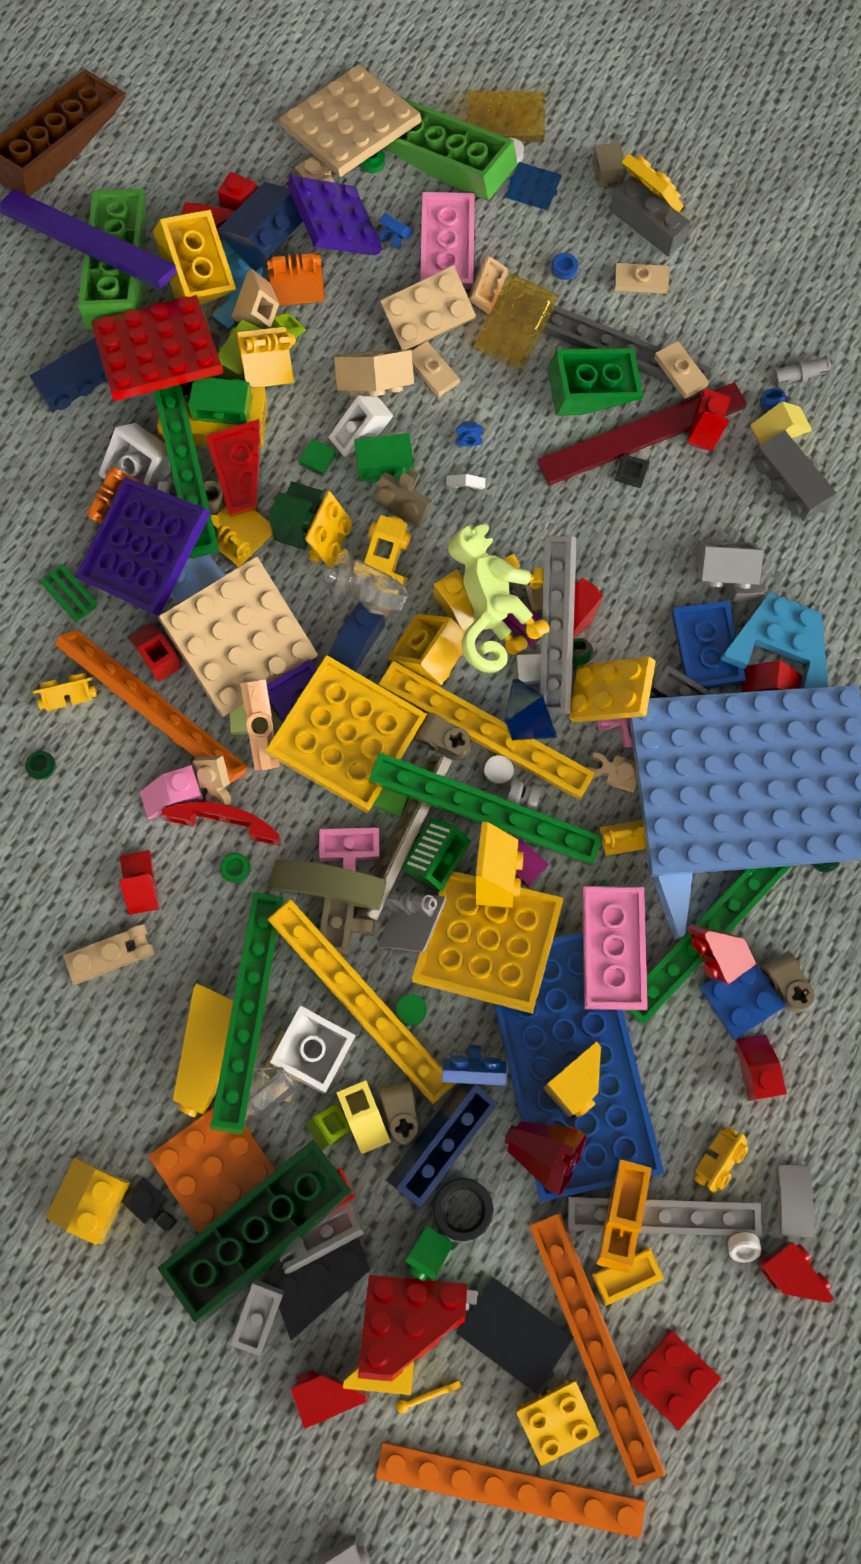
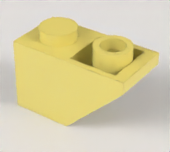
M366 1080L337 1092L361 1154L391 1142Z

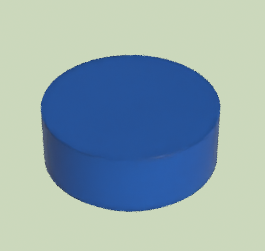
M569 253L556 255L552 260L551 266L553 275L561 280L573 278L578 270L577 259Z

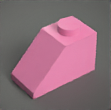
M192 765L162 774L140 791L148 820L161 816L162 809L181 803L205 801Z

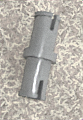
M828 356L807 362L799 360L794 365L773 369V378L776 386L798 380L800 383L806 382L808 378L830 374L831 363Z

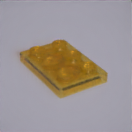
M468 91L467 123L506 138H515L524 142H544V92Z
M509 273L474 346L475 350L523 371L559 299L558 294Z

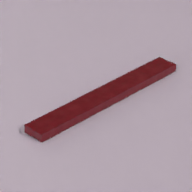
M735 382L713 390L714 392L731 397L725 416L746 408L747 403ZM700 396L539 458L537 464L548 486L619 459L623 454L629 455L690 431Z

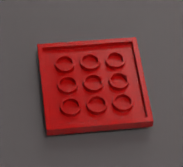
M197 295L185 296L177 300L157 303L153 306L129 310L125 313L91 321L113 401L223 373L222 365Z

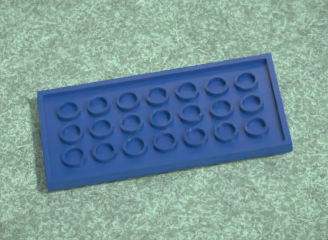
M583 932L553 938L533 1014L494 1004L521 1121L573 1127L587 1135L581 1159L578 1164L575 1163L572 1170L574 1175L562 1196L546 1189L534 1177L539 1202L613 1186L620 1159L652 1168L650 1177L664 1174L623 1010L584 1009ZM595 1042H598L601 1046L598 1094L592 1098L596 1104L579 1118L575 1114L567 1118L543 1090V1087Z

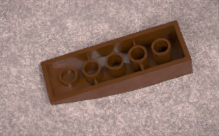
M84 69L0 134V183L11 190L19 191L29 197L74 160L112 117L125 99V92Z

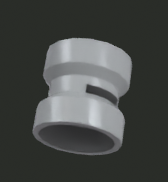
M513 779L508 801L536 811L542 787L534 784L526 786L522 781Z

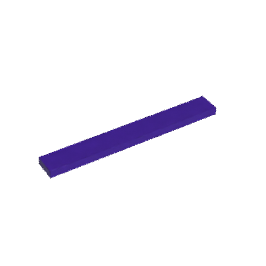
M12 190L0 202L1 214L158 289H161L177 273L174 264L19 191Z

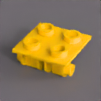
M285 327L236 332L244 380L250 383L251 388L294 383L289 349L296 342L294 334L286 332Z
M328 490L305 540L311 546L309 559L315 563H319L322 560L331 569L335 559L340 555L341 546L346 535L351 531L353 521Z
M226 506L217 515H211L219 552L238 568L273 535L270 522L256 510L231 517Z
M565 1380L564 1384L554 1388V1391L551 1392L550 1389H547L548 1394L542 1397L540 1393L538 1394L539 1399L536 1400L535 1398L525 1404L521 1403V1408L516 1410L541 1466L600 1436L576 1380L570 1382Z

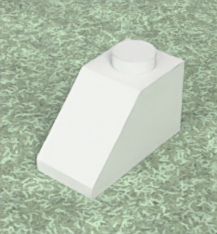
M357 396L328 438L341 454L346 457L355 451V439L378 436L392 419L393 414L378 396Z

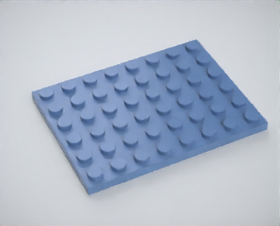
M859 685L649 698L646 716L629 718L650 876L861 860V697Z

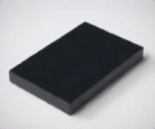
M494 1277L491 1278L478 1298L477 1305L472 1307L465 1318V1322L456 1331V1334L536 1394H538L574 1338Z

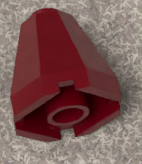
M520 1121L517 1126L512 1125L504 1143L508 1144L507 1152L546 1189L562 1196L574 1175L572 1170L575 1163L578 1164L581 1159L587 1135L573 1127Z

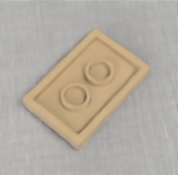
M454 265L380 300L402 350H410L476 318Z

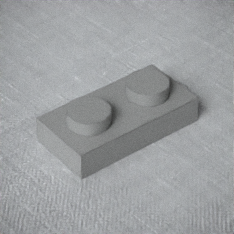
M254 1279L231 1340V1346L261 1357L284 1290Z

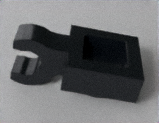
M143 1177L121 1201L144 1224H147L153 1218L164 1231H170L178 1222L162 1207L168 1198L146 1177Z

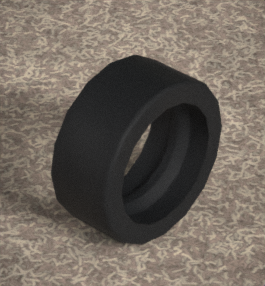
M466 1178L451 1180L441 1187L434 1199L433 1214L435 1223L443 1234L453 1240L463 1242L474 1240L485 1233L492 1222L494 1212L492 1198L486 1188L475 1180ZM458 1190L471 1191L481 1202V1218L477 1224L468 1229L455 1228L449 1224L445 1217V1202L449 1195Z

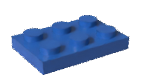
M722 601L673 608L671 613L683 674L706 689L744 684L746 681L744 669L720 660L721 655L736 637L730 602Z

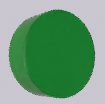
M230 853L220 863L221 875L230 883L237 884L245 881L251 871L248 859L240 853Z
M414 994L402 997L396 1006L398 1019L407 1026L419 1025L427 1014L426 1003L421 997Z

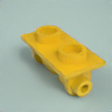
M85 673L69 676V682L58 685L57 679L39 683L41 689L33 691V694L41 693L42 698L37 699L39 709H45L48 712L53 709L66 707L65 695H70L72 705L93 701L94 697H98L95 685L90 686L89 681L94 680V676L86 678Z
M643 819L599 827L600 834L603 836L602 843L605 856L646 849Z
M726 1126L725 1130L719 1131L709 1148L719 1155L715 1160L705 1154L694 1171L696 1175L693 1180L703 1187L708 1183L707 1187L713 1195H715L718 1189L723 1190L727 1186L731 1178L729 1171L735 1162L740 1163L748 1151V1146H746L748 1141L744 1134L740 1132L736 1138L738 1133Z

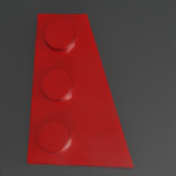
M259 419L206 435L228 513L231 517L258 509L261 429Z

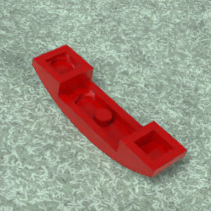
M212 802L181 803L162 809L161 813L167 822L195 827L198 816L250 828L248 834L251 840L276 846H280L282 841L279 834L265 821L247 811L225 804Z

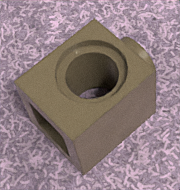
M620 142L596 145L594 148L592 164L598 188H615L624 182L626 168L622 164L624 155Z

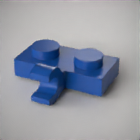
M469 1045L468 1058L461 1055L443 1058L442 1082L506 1086V1061H500L494 1057L481 1059V1045Z

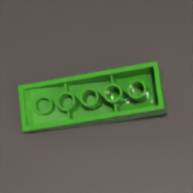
M402 98L420 112L422 122L385 146L384 149L445 184L467 193H475V196L489 201L517 166L514 140Z
M145 189L93 191L88 224L145 250ZM84 254L78 307L85 328L93 329L91 324L93 320L125 313L129 310L141 309L144 281Z

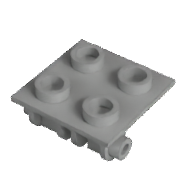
M391 891L385 905L392 910V913L378 946L425 953L447 898L444 896L401 892L399 894L396 891Z

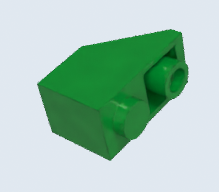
M426 1225L406 1258L405 1262L410 1264L408 1271L422 1281H425L427 1276L434 1280L454 1243Z

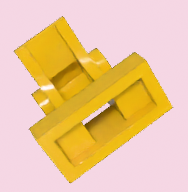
M380 515L378 522H373L369 530L368 538L371 539L364 564L350 560L347 571L405 589L408 578L395 574L401 549L407 550L411 533H408L407 523L399 517ZM381 539L394 543L389 559L376 556Z

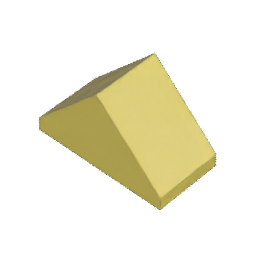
M783 401L750 425L760 446L785 430L791 438L812 430L801 407Z

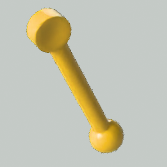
M457 1380L411 1400H399L395 1406L398 1413L404 1414L412 1406L461 1388V1383Z

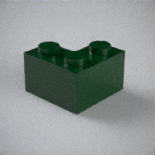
M291 481L286 494L278 492L268 516L274 541L306 550L308 542L305 540V537L324 499L322 490Z

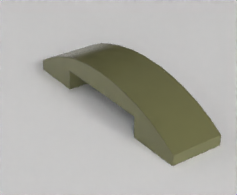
M275 860L267 889L292 895L303 893L348 902L351 906L379 911L387 881L368 874L331 865L296 860Z

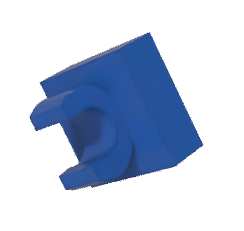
M386 213L383 214L380 223L388 228L381 231L379 238L385 241L389 235L393 234L394 238L391 246L394 248L400 246L401 236L409 240L414 232Z

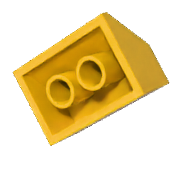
M211 210L163 218L158 221L153 234L161 258L174 264L177 273L169 280L175 300L185 296L197 295L200 305H203L236 290Z

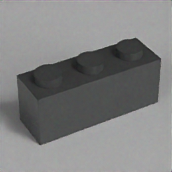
M629 176L613 191L610 211L669 257L686 241L691 221L633 176Z
M786 430L759 446L753 459L756 469L761 474H766L771 481L773 490L778 495H783L788 502L790 511L795 516L799 515L805 521L831 504L837 492Z

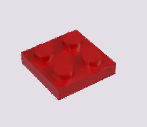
M670 1330L628 1380L662 1415L680 1430L722 1378Z

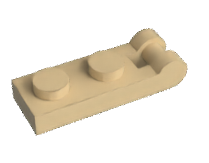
M145 925L132 927L126 932L63 955L72 984L76 985L154 955L152 944H148L146 939L148 932ZM134 940L137 949L129 952L126 943Z

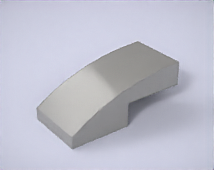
M778 1165L776 1177L779 1193L777 1212L780 1236L813 1237L814 1205L810 1166Z

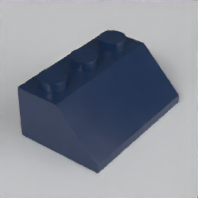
M264 182L218 228L217 232L256 272L296 230L303 220L289 188Z

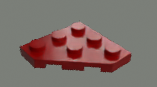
M369 1275L358 1378L381 1381L395 1380L403 1373V1369L418 1358L419 1360L440 1342V1339L449 1331L455 1330L464 1323L467 1284Z

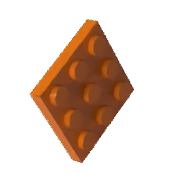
M214 1108L148 1155L198 1233L276 1170L245 1124L243 1135L210 1130Z

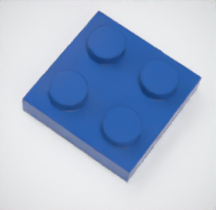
M757 964L729 985L717 979H711L699 987V990L733 1040L786 1007Z

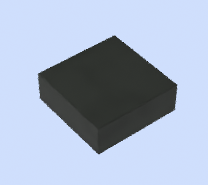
M623 454L615 481L641 489L650 461Z

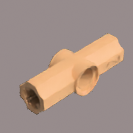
M266 679L240 683L254 769L257 771L280 767L279 761L265 754L267 747L275 736L274 720L271 713ZM254 718H265L269 724L268 730L263 733L256 732L252 726Z

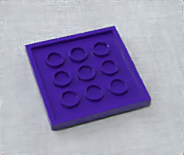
M124 477L75 578L156 616H160L211 512L201 506Z

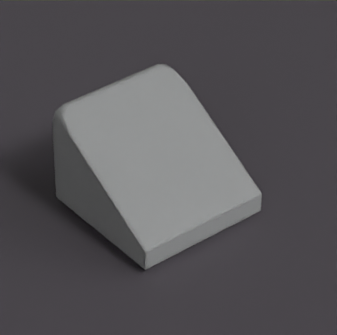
M761 580L760 585L751 584L750 589L733 587L734 583H731L732 602L761 601L764 595Z

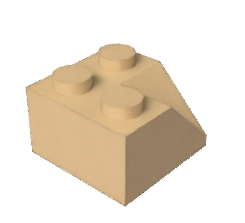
M371 350L334 357L337 391H349V396L364 395L365 391H368V396L385 395L386 389L387 392L403 391V386L414 384L411 350Z

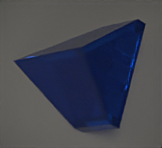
M513 679L504 718L512 741L557 738L543 695L521 680Z

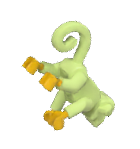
M486 523L473 528L466 525L449 540L447 547L449 554L456 561L465 564L463 582L474 609L475 622L463 635L462 651L471 666L481 672L494 673L506 665L508 660L507 653L516 655L528 647L527 640L523 636L519 635L513 638L510 634L512 631L503 622L508 613H512L521 624L525 623L527 625L526 634L530 639H538L550 630L545 620L540 619L534 622L531 618L533 614L516 595H509V582L523 585L530 583L531 588L540 589L544 583V568H534L531 574L528 570L519 569L520 563L514 554L505 559L487 554L486 550L493 542V538H484L489 530V526ZM483 629H491L500 640L504 639L506 641L505 648L496 641H486L479 646V652L482 655L491 653L494 656V660L482 658L476 650L475 641Z

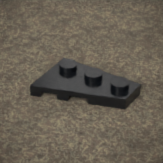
M359 1239L340 1246L292 1273L286 1274L284 1271L268 1277L271 1286L284 1290L279 1310L291 1341L370 1271Z

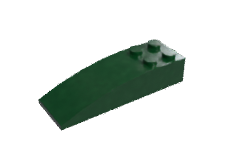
M311 1140L157 1267V1269L194 1323L205 1322L296 1245L353 1191L316 1142Z

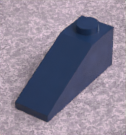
M359 601L345 621L328 656L356 671L385 627L384 614Z

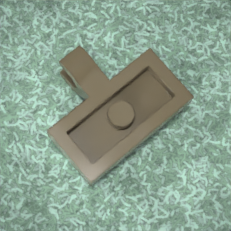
M409 468L407 474L402 473L400 480L388 473H384L380 477L373 496L375 501L417 527L424 522L432 500L414 490L420 473L413 468Z
M325 898L320 932L341 955L348 956L352 932L373 936L375 924H373L372 920L355 919L356 906H351L345 901Z

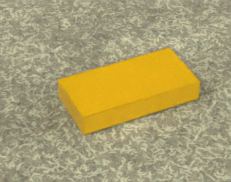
M651 1248L642 1250L634 1255L633 1266L628 1273L605 1267L591 1274L605 1306L664 1279Z

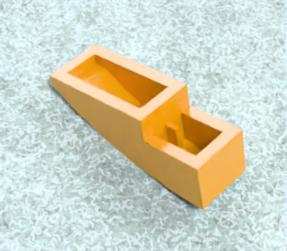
M620 1159L602 1230L596 1260L597 1265L628 1273L633 1266L652 1168Z

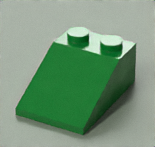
M634 348L556 350L547 367L556 416L584 415L641 400L644 397Z

